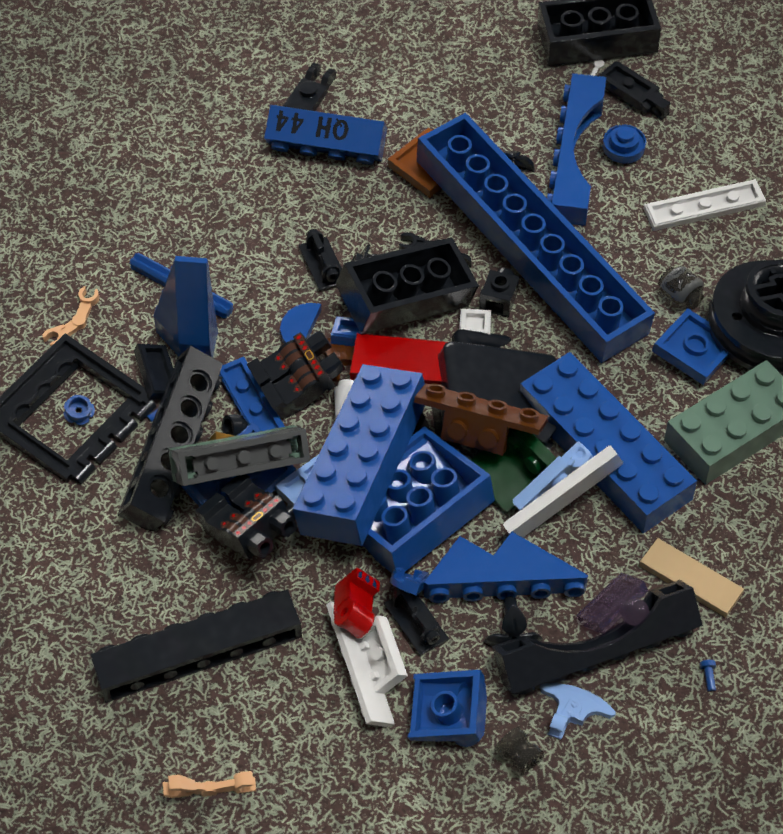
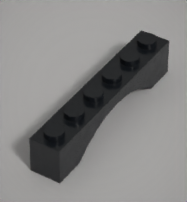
M678 580L650 590L640 605L624 621L594 638L574 643H551L538 641L523 635L492 646L503 685L512 694H527L532 692L537 685L546 682H560L566 679L568 674L576 671L593 670L599 666L598 663L609 659H624L634 650L657 647L661 644L662 640L670 637L687 636L692 633L693 629L701 627L703 624L694 588Z

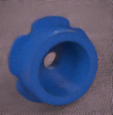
M74 395L64 404L65 411L63 414L69 423L75 422L76 425H84L89 422L90 417L94 416V405L83 395ZM80 408L82 412L77 413L76 409Z

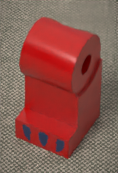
M355 568L335 585L334 623L338 627L352 633L356 638L365 636L374 623L375 615L372 612L373 596L380 590V581L359 568Z

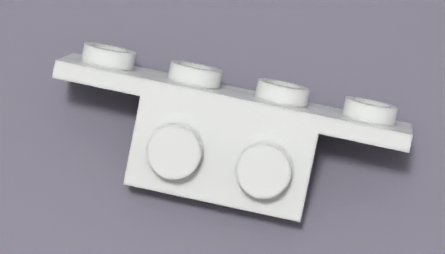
M330 601L326 606L331 618V624L335 630L341 654L345 659L351 677V684L355 689L366 724L382 727L395 725L385 693L408 677L387 617L377 615L369 632L362 638H356L352 633L338 627L334 623V602Z

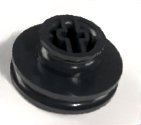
M760 260L740 264L726 272L716 285L707 313L710 334L721 351L724 350L728 354L727 356L739 365L751 370L767 360L782 376L783 260Z

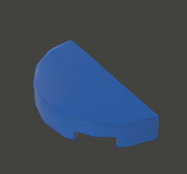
M305 303L297 305L285 314L280 326V335L283 343L294 340L293 337L300 332L305 338L310 336L322 310L321 304Z
M396 567L392 571L390 583L403 591L417 595L424 589V582L430 574L418 569L414 570L413 575L406 574L403 567Z

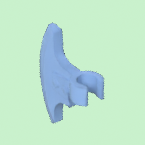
M540 684L541 693L554 698L558 703V709L553 716L550 724L551 729L548 733L552 737L561 740L568 723L583 725L586 718L591 715H600L608 719L616 715L614 709L607 702L589 691L568 684Z

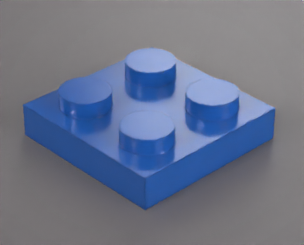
M689 308L654 343L652 352L702 385L729 358L728 354L724 350L721 351L710 334L709 321Z

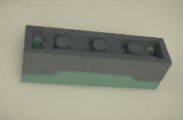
M295 425L168 449L173 481L182 486L310 461L306 429Z

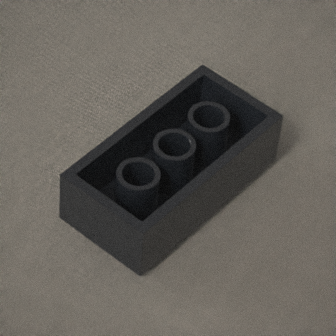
M551 0L539 2L537 27L548 66L658 53L661 26L652 0Z
M452 237L346 262L336 282V286L361 334L468 307L479 287Z

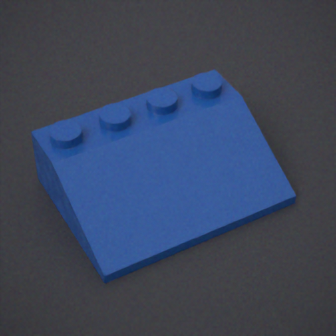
M424 426L411 436L363 546L377 562L391 573L396 567H403L406 572L495 501L491 475Z

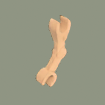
M86 287L81 288L78 294L80 305L76 315L67 324L46 330L42 336L43 341L46 342L51 337H58L59 339L65 333L71 336L78 330L85 328L92 306L99 302L98 290L95 289L93 297L85 298L87 293ZM55 340V341H53L52 343H50V347H51L57 340Z
M252 771L239 772L233 776V779L219 782L206 781L200 783L181 775L168 776L169 782H162L163 795L167 798L185 797L192 794L205 797L229 791H235L238 794L256 791L255 777H253Z

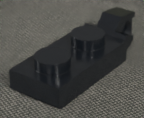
M615 61L598 75L606 77L605 89L638 110H642L644 113L650 112L661 120L670 114L671 102L663 98L664 96L659 92L660 87L619 61Z

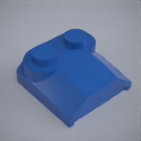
M479 669L414 674L415 684L408 739L410 741H454L462 747H469L478 743L485 732L487 706L485 677L482 671Z

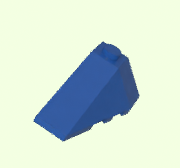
M175 256L165 287L161 292L160 300L154 311L153 317L156 332L178 357L190 346L212 358L214 356L218 328L207 258Z

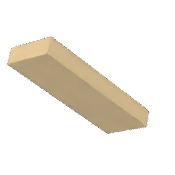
M659 538L656 539L640 561L639 566L668 584L681 580L693 587L698 602L725 618L744 592V588Z

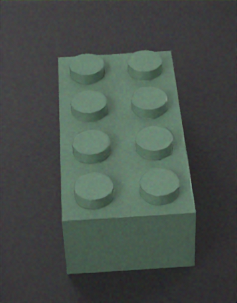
M765 360L669 420L664 441L705 485L783 436V376Z

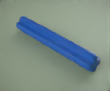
M136 253L130 260L131 269L165 287L170 269L140 253ZM213 293L215 314L222 318H227L234 309L233 303Z

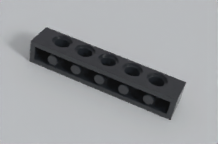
M192 346L187 348L177 358L117 514L118 516L149 531H154L162 524L166 525L170 521L174 512V508L171 505L173 499L181 492L182 485L173 481L168 449L196 444L203 433V428L201 427L202 420L207 417L213 405L210 398L222 381V377L219 375L223 365L222 362ZM161 462L167 466V469L163 467ZM151 489L157 493V496L152 493Z

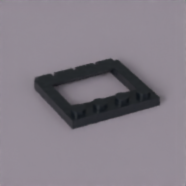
M65 333L0 396V437L66 483L72 479L82 485L96 470L90 459L101 465L117 448L116 443L111 438L122 443L138 427V423L131 417L134 416L143 422L157 405L153 400L148 399L145 387ZM80 366L104 384L126 397L127 400L66 460L19 426Z

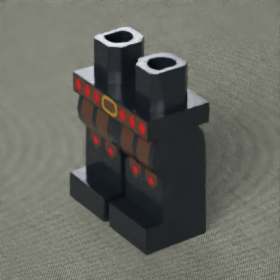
M321 330L307 338L300 332L293 337L294 340L284 343L278 351L261 361L256 358L247 364L272 409L282 420L293 416L313 402L326 389L330 391L335 388L336 385L332 379L345 370L344 365L335 352L322 360L319 359V355L332 348Z
M247 474L238 475L220 489L222 495L217 492L195 510L207 535L238 553L241 552L242 557L250 560L254 555L264 559L272 552L274 547L272 540L280 534L283 537H289L297 530V525L293 517L288 513L283 499L262 490L252 482Z

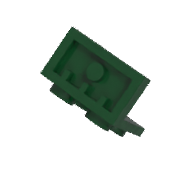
M510 428L507 450L503 456L481 451L471 461L491 475L495 498L494 503L504 513H508L515 508V505L512 503L513 499L545 470L556 457L534 434Z

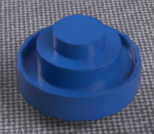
M624 124L616 125L605 133L603 150L609 159L626 164L633 163L644 155L646 138L640 129Z

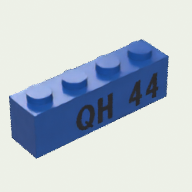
M270 105L264 139L269 145H272L271 149L276 151L288 152L289 148L300 149L299 153L307 156H316L317 152L328 153V158L343 161L345 156L356 158L358 163L373 165L374 161L382 160L388 128L384 121Z

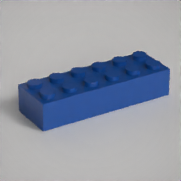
M571 352L520 383V392L531 406L540 414L549 416L548 422L556 426L557 430L552 435V438L565 452L578 441L589 450L593 457L607 446H612L624 464L596 485L643 534L693 500L697 480Z
M362 364L293 507L300 535L363 546L425 405L414 403L416 394L425 384L423 373Z

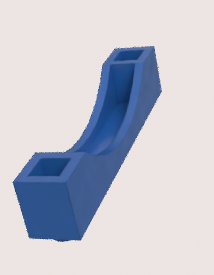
M572 73L571 85L565 84L563 102H568V104L561 107L560 123H564V127H558L556 144L561 145V149H555L553 166L558 168L557 171H551L549 188L554 189V193H548L547 199L571 224L586 226L591 186L577 166L574 148L582 132L592 122L602 116L606 77Z

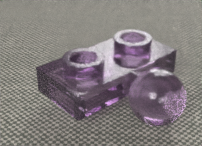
M620 573L576 616L581 625L601 634L606 633L622 616L626 623L636 626L649 614L648 605L641 600L649 590L643 580Z

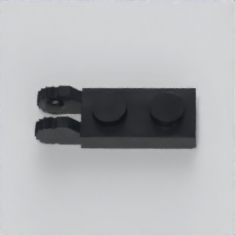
M312 63L306 72L305 78L301 79L283 107L315 111L327 95L328 88L335 80L336 71L329 68L324 73L321 83H317L314 80L320 74L321 65Z

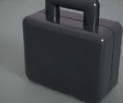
M459 329L453 334L452 341L447 342L438 354L442 380L440 385L448 390L459 393L470 392L475 394L476 397L490 401L501 400L509 406L521 409H534L520 392V383L557 359L551 354L499 348L510 343L511 338L506 335L490 333L489 335L479 331ZM432 407L435 434L441 438L445 410ZM444 440L451 446H462L461 444Z

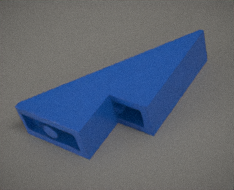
M514 532L509 534L494 555L459 536L425 580L424 597L434 603H443L448 601L449 598L462 597L466 601L473 602L479 601L486 596H497L499 599L504 600L508 596L531 595L533 598L542 599L557 593H565L568 597H579L586 591L588 575Z

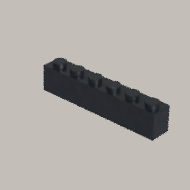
M288 589L280 592H268L262 598L250 602L235 603L229 609L204 613L197 619L183 624H171L164 630L153 634L135 636L131 641L119 645L104 646L98 652L90 655L105 703L302 638V629Z

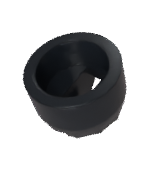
M225 415L222 420V432L237 436L249 424L242 415Z

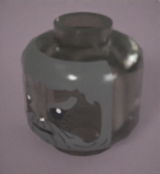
M684 266L667 269L658 281L659 296L677 311H683L688 307L693 310L700 305L704 298L702 294L704 282Z

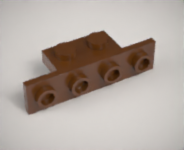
M424 384L414 398V403L445 410L441 434L442 440L502 456L507 450L510 428L539 435L548 422L549 417L540 414L535 409H521L509 406L501 400L490 401L476 397L473 393H459L448 390L439 384Z

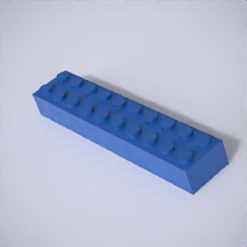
M466 112L418 138L416 161L601 363L650 333L655 312Z

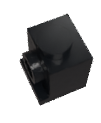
M500 268L498 271L490 270L485 285L480 292L479 310H491L492 314L509 318L519 290V276H515L514 272L507 268Z

